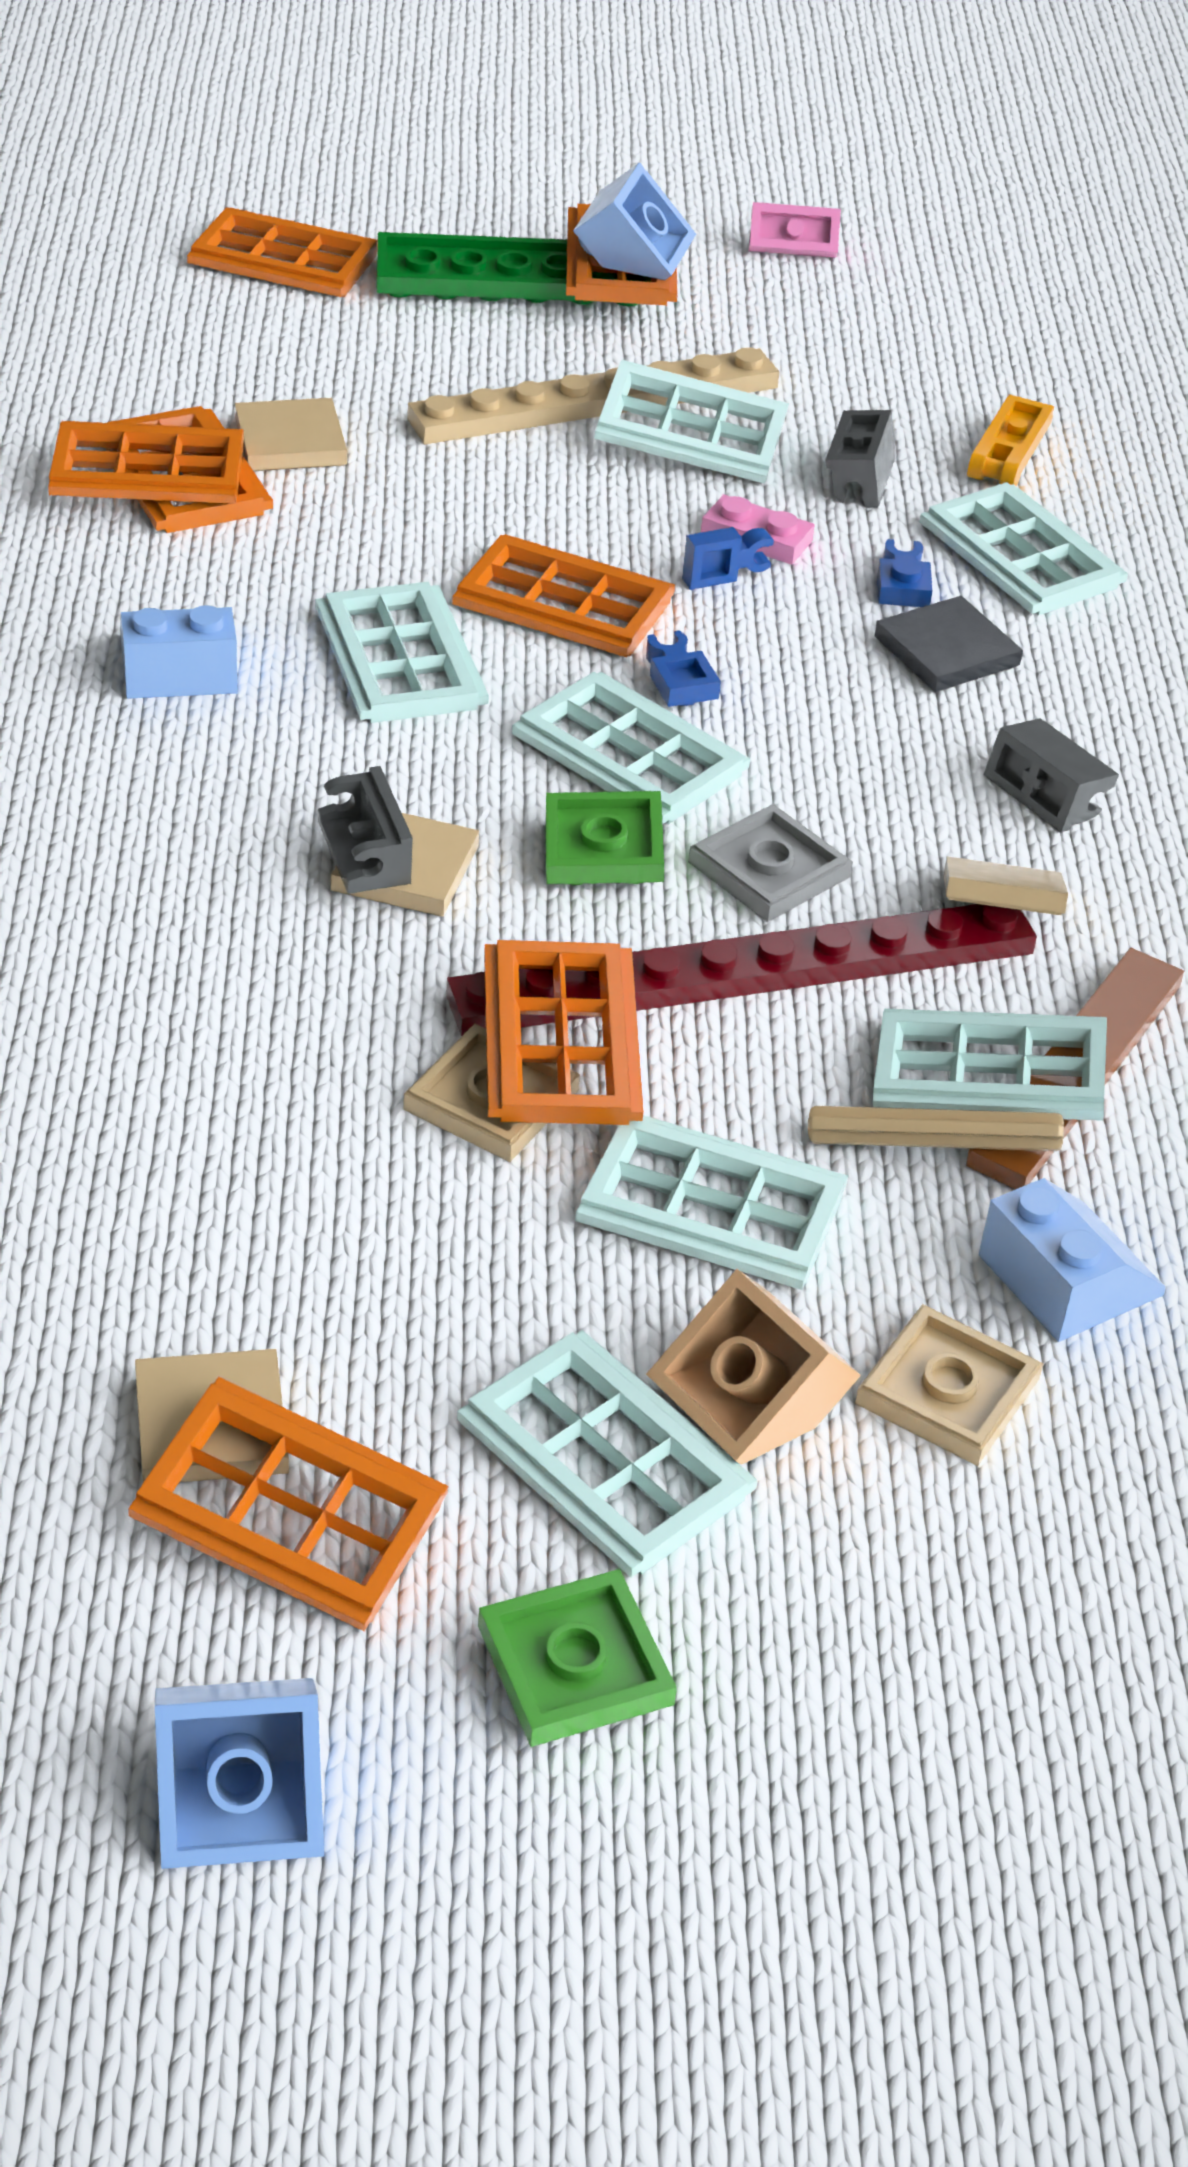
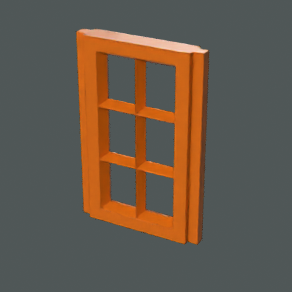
M577 203V207H568L566 295L575 296V300L663 306H667L668 302H677V267L672 276L666 280L651 277L652 282L626 281V274L632 273L602 267L594 256L585 252L580 245L578 236L573 231L591 204ZM592 272L617 273V280L593 279Z
M226 207L192 244L191 251L187 254V263L332 296L345 297L377 257L378 240ZM232 231L241 232V233H246V234H250V235H255V236H259V237H263V238H258V237H254V236H249V235H244V234H240V233H235V232H232ZM275 240H277V241H282V242H286V243H291V244H295V245H300V246H304V247H307V248H303V247H299V246H294V245H290V244H285V243H281V242H276ZM220 245V246H224V247H229V248H233V249H238V250H242V251H247V252H250V253L240 252V251L231 250V249H227V248H222V247H218V246ZM318 250H323V251H327V252H332V253H336V254H341V255H345V256H350V258H349V257L340 256V255L331 254V253L321 252V251H318ZM262 255L269 256V257H274V258H278V259H283V260H287V261H292V262H295V263H290V262H285V261L276 260V259H272V258H267V257H263ZM306 265H310V266H314V267H319V268H323V269H328V270H332V271H337L338 273L330 272V271H326V270H321V269H317V268H312V267H308V266H306Z
M202 406L107 422L224 428L212 409H203ZM105 448L106 451H117L116 448ZM138 449L128 450V452L138 453H171V451L149 450L144 452H139ZM182 452L181 454L223 456L222 453ZM243 455L236 504L197 502L174 507L171 501L137 499L156 531L165 530L166 533L264 515V510L273 509V499ZM125 470L124 472L153 474L152 471L147 470ZM182 472L183 476L220 477V474Z
M62 421L59 426L49 474V495L236 504L243 454L244 429ZM76 447L116 448L117 451L76 450ZM129 449L159 450V451H171V453H170V454L138 453V452H128V450H129ZM182 452L222 453L223 456L181 454ZM72 467L114 469V471H76L72 470ZM125 470L168 471L167 475L124 473ZM179 472L220 474V477L183 476L178 474Z
M504 534L497 538L458 584L457 591L452 598V605L627 657L632 655L670 604V599L675 593V584ZM509 562L544 574L538 578L502 566ZM555 576L594 589L588 593L551 582V580ZM492 581L528 593L523 598L486 587V585ZM606 591L642 602L643 604L638 608L601 597V595ZM538 596L578 607L575 613L536 602L535 600ZM591 611L628 622L625 628L586 617V614Z
M497 940V944H484L488 1117H500V1122L629 1125L630 1121H643L644 1110L632 948H620L619 943ZM519 969L553 970L554 998L520 997ZM565 970L599 971L601 999L566 998ZM520 1014L555 1015L556 1046L521 1045ZM567 1016L602 1017L603 1047L569 1046ZM522 1062L557 1063L558 1094L523 1093ZM570 1064H605L606 1095L571 1094Z
M218 1376L214 1384H210L137 1491L135 1500L128 1508V1514L133 1519L365 1631L369 1623H372L440 1510L441 1504L448 1494V1485ZM220 1421L272 1445L253 1475L201 1451ZM286 1452L339 1477L321 1508L267 1483ZM193 1462L245 1487L225 1518L173 1493ZM353 1485L405 1509L404 1514L388 1540L335 1515ZM259 1494L312 1519V1522L293 1551L239 1525ZM327 1527L380 1552L361 1584L308 1559V1556Z

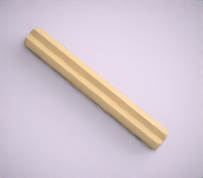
M814 1106L809 1112L808 1135L810 1141L814 1144L1058 1151L1061 1150L1063 1145L1064 1120L1063 1116L1059 1113Z

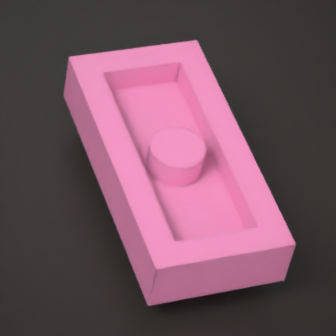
M753 202L748 251L836 258L839 245L841 209Z
M723 494L702 517L701 532L734 527L742 536L751 529L764 528L774 539V543L772 546L762 547L756 552H763L767 557L793 565L813 541L815 524L799 519L789 512L774 511L752 504L746 498Z

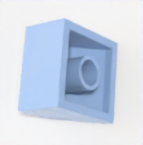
M640 162L599 191L573 230L578 236L580 245L585 252L594 256L602 267L666 280L672 276L696 236L693 229Z
M204 605L194 609L160 610L144 608L139 611L121 612L120 638L127 699L238 694L237 639L232 607L216 608Z
M1045 1178L991 1199L978 1255L1058 1342L1163 1296L1166 1287L1083 1201Z
M302 1678L155 1688L161 1869L323 1857L324 1836L318 1694L314 1679Z

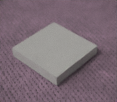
M774 804L690 846L688 862L767 922L850 878L853 865L852 860Z

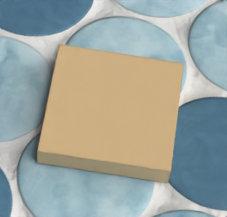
M332 398L235 403L237 428L244 429V457L253 471L347 465V447Z
M402 813L413 837L411 884L348 894L336 866L331 873V891L444 917L479 846V830Z
M946 856L943 877L948 900L1060 916L1062 913L1065 914L1069 893L1061 872Z
M474 1024L404 1093L403 1110L508 1162H511L547 1124L500 1122V1117H488L486 1029L477 1024ZM522 1062L523 1093L558 1094L557 1063ZM570 1069L571 1094H575L579 1090L580 1074Z
M922 1304L860 1384L855 1404L979 1466L1040 1380L1044 1363Z
M277 1349L135 1359L143 1482L210 1384H214L218 1376L283 1407ZM220 1421L201 1451L253 1475L272 1445ZM287 1452L272 1475L289 1473V1456ZM193 1462L180 1482L228 1478Z

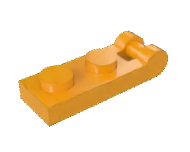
M1009 394L974 449L969 461L967 477L981 481L984 477L1000 480L999 484L1007 482L1010 485L1014 484L1017 486L1023 469L1052 422L1054 406Z

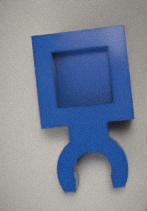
M734 527L686 535L682 580L690 590L737 582L738 569L747 568L752 572H763L771 567V562L763 552L756 551L762 547L772 546L774 539L764 528L751 529L742 536Z
M887 539L883 558L879 559L877 572L878 604L910 607L930 605L933 592L931 562L921 561L923 544L920 541H914L913 550L901 551L895 548L894 539Z
M680 630L674 631L672 645L661 644L654 634L647 636L646 659L651 664L650 677L668 707L677 705L689 706L697 702L719 699L721 685L719 677L702 650L687 652L688 638Z

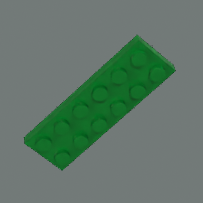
M378 232L377 293H387L397 298H404L413 294L433 295L439 299H453L457 296L479 297L486 301L516 298L525 299L532 303H543L548 300H567L575 304L587 305L599 302L575 300V296L566 295L567 239ZM592 272V278L617 280V273ZM626 274V281L652 282L651 277ZM617 303L618 305L627 307L638 305L631 303Z

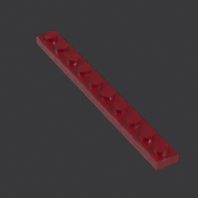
M973 904L632 952L636 1011L1030 955L1034 953L1037 935L1022 910ZM519 969L520 997L554 998L553 970ZM565 970L566 998L601 999L599 971ZM484 972L447 977L446 997L460 1035L463 1036L474 1024L486 1029ZM520 1014L521 1028L555 1023V1015ZM567 1016V1020L571 1021L597 1016Z

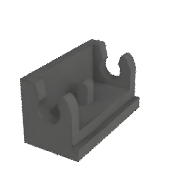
M843 410L825 459L826 468H831L834 495L840 503H844L847 496L845 484L853 481L862 487L861 497L865 508H879L896 458L892 410Z
M1041 718L1000 727L983 774L1060 832L1068 831L1071 825L1086 822L1098 816L1102 808L1090 802L1095 794L1099 792L1104 793L1114 788L1119 777L1116 771Z
M381 766L369 767V772L339 776L327 781L324 784L327 795H338L344 792L352 794L345 803H332L318 808L319 826L347 893L351 894L411 884L413 837Z

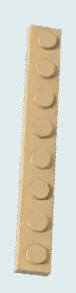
M750 347L740 348L736 352L719 355L700 354L693 357V359L680 361H655L648 365L656 369L747 393L778 388L780 372L760 348ZM618 367L608 369L603 373L583 376L570 374L562 377V379L545 382L525 381L517 386L500 389L480 388L472 393L448 397L443 395L431 396L426 400L408 403V421L423 444L426 445L600 417ZM630 388L627 395L664 406L668 399Z

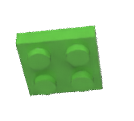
M661 791L546 793L547 884L582 885L591 883L640 884L664 882Z
M620 1569L479 1608L478 1628L530 1747L674 1706L677 1686Z

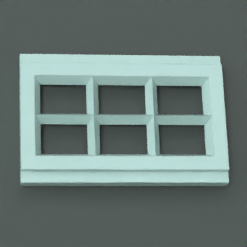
M621 360L598 420L594 439L765 484L789 403ZM630 388L668 399L664 406L627 395ZM681 401L716 410L717 412L715 418H710L676 409L677 403ZM623 410L660 420L658 428L620 419L621 412ZM731 414L765 423L763 431L725 422L726 416ZM670 423L709 433L707 441L669 432L668 429ZM722 436L758 446L756 454L718 445L719 437Z
M1006 482L930 506L929 511L920 514L919 522L1031 614L1037 613L1042 615L1118 588V584L1124 583L1127 580L1128 573L1014 484L1010 485ZM1002 508L1019 522L1007 526L992 514L991 511ZM974 518L990 532L977 535L961 521ZM1034 533L1052 548L1040 552L1026 541L1023 536ZM1005 543L1023 558L1011 562L993 546ZM1067 559L1085 575L1073 578L1055 563ZM1038 569L1056 585L1043 588L1026 573Z
M429 582L326 593V598L315 599V608L360 720L370 719L371 723L473 711L478 710V705L489 703V694L439 585L431 586ZM418 608L423 619L421 623L395 625L389 611ZM379 613L385 626L356 630L351 616ZM431 639L438 655L409 658L403 642ZM384 644L393 645L398 659L371 663L363 648ZM446 671L452 687L423 690L417 675ZM406 676L412 692L383 695L377 679Z
M603 672L590 673L522 714L520 720L512 725L513 735L607 792L661 791L662 824L665 822L668 824L672 823L740 778L742 772L749 768L750 764L749 757ZM594 700L621 717L608 724L582 707ZM567 717L594 734L580 741L554 724ZM636 725L665 743L652 750L624 732ZM609 742L636 758L637 761L625 768L596 749ZM680 751L708 769L696 776L669 760L668 757ZM653 768L681 785V787L669 794L640 777V775Z
M884 1008L873 1087V1107L1059 1113L1063 1116V1119L1103 1121L1107 1017ZM903 1041L953 1043V1051L902 1050ZM967 1043L1019 1045L1018 1054L966 1052ZM1032 1046L1083 1048V1057L1032 1055ZM900 1069L950 1071V1081L899 1079ZM964 1072L1017 1074L1016 1084L963 1082ZM1030 1075L1082 1077V1087L1030 1085Z
M643 1115V1121H630L629 1125H619L581 1198V1203L576 1211L575 1221L802 1290L807 1283L847 1185L848 1175ZM637 1148L681 1161L685 1164L679 1177L676 1178L630 1164L629 1161ZM698 1167L748 1181L749 1184L743 1197L693 1183L692 1180ZM619 1180H623L670 1195L663 1210H659L613 1196L612 1194ZM765 1186L813 1201L807 1217L756 1202L762 1187ZM682 1200H690L735 1215L728 1230L676 1215ZM748 1219L799 1233L793 1250L742 1235Z
M583 1330L577 1334L571 1332L469 1398L468 1404L457 1411V1420L631 1578L637 1573L642 1575L745 1501L746 1495L756 1489L757 1479ZM568 1369L574 1371L607 1400L582 1418L545 1386V1384ZM530 1394L534 1395L569 1426L543 1444L505 1412ZM617 1411H620L658 1444V1446L633 1463L593 1429L594 1426ZM579 1436L620 1471L594 1490L553 1455ZM668 1455L673 1457L709 1489L684 1508L644 1473V1471ZM630 1481L670 1516L645 1535L639 1532L604 1500Z

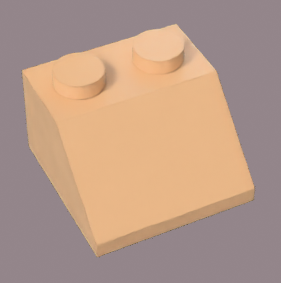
M738 1269L732 1273L646 1373L718 1445L741 1465L815 1429L861 1376L775 1296Z

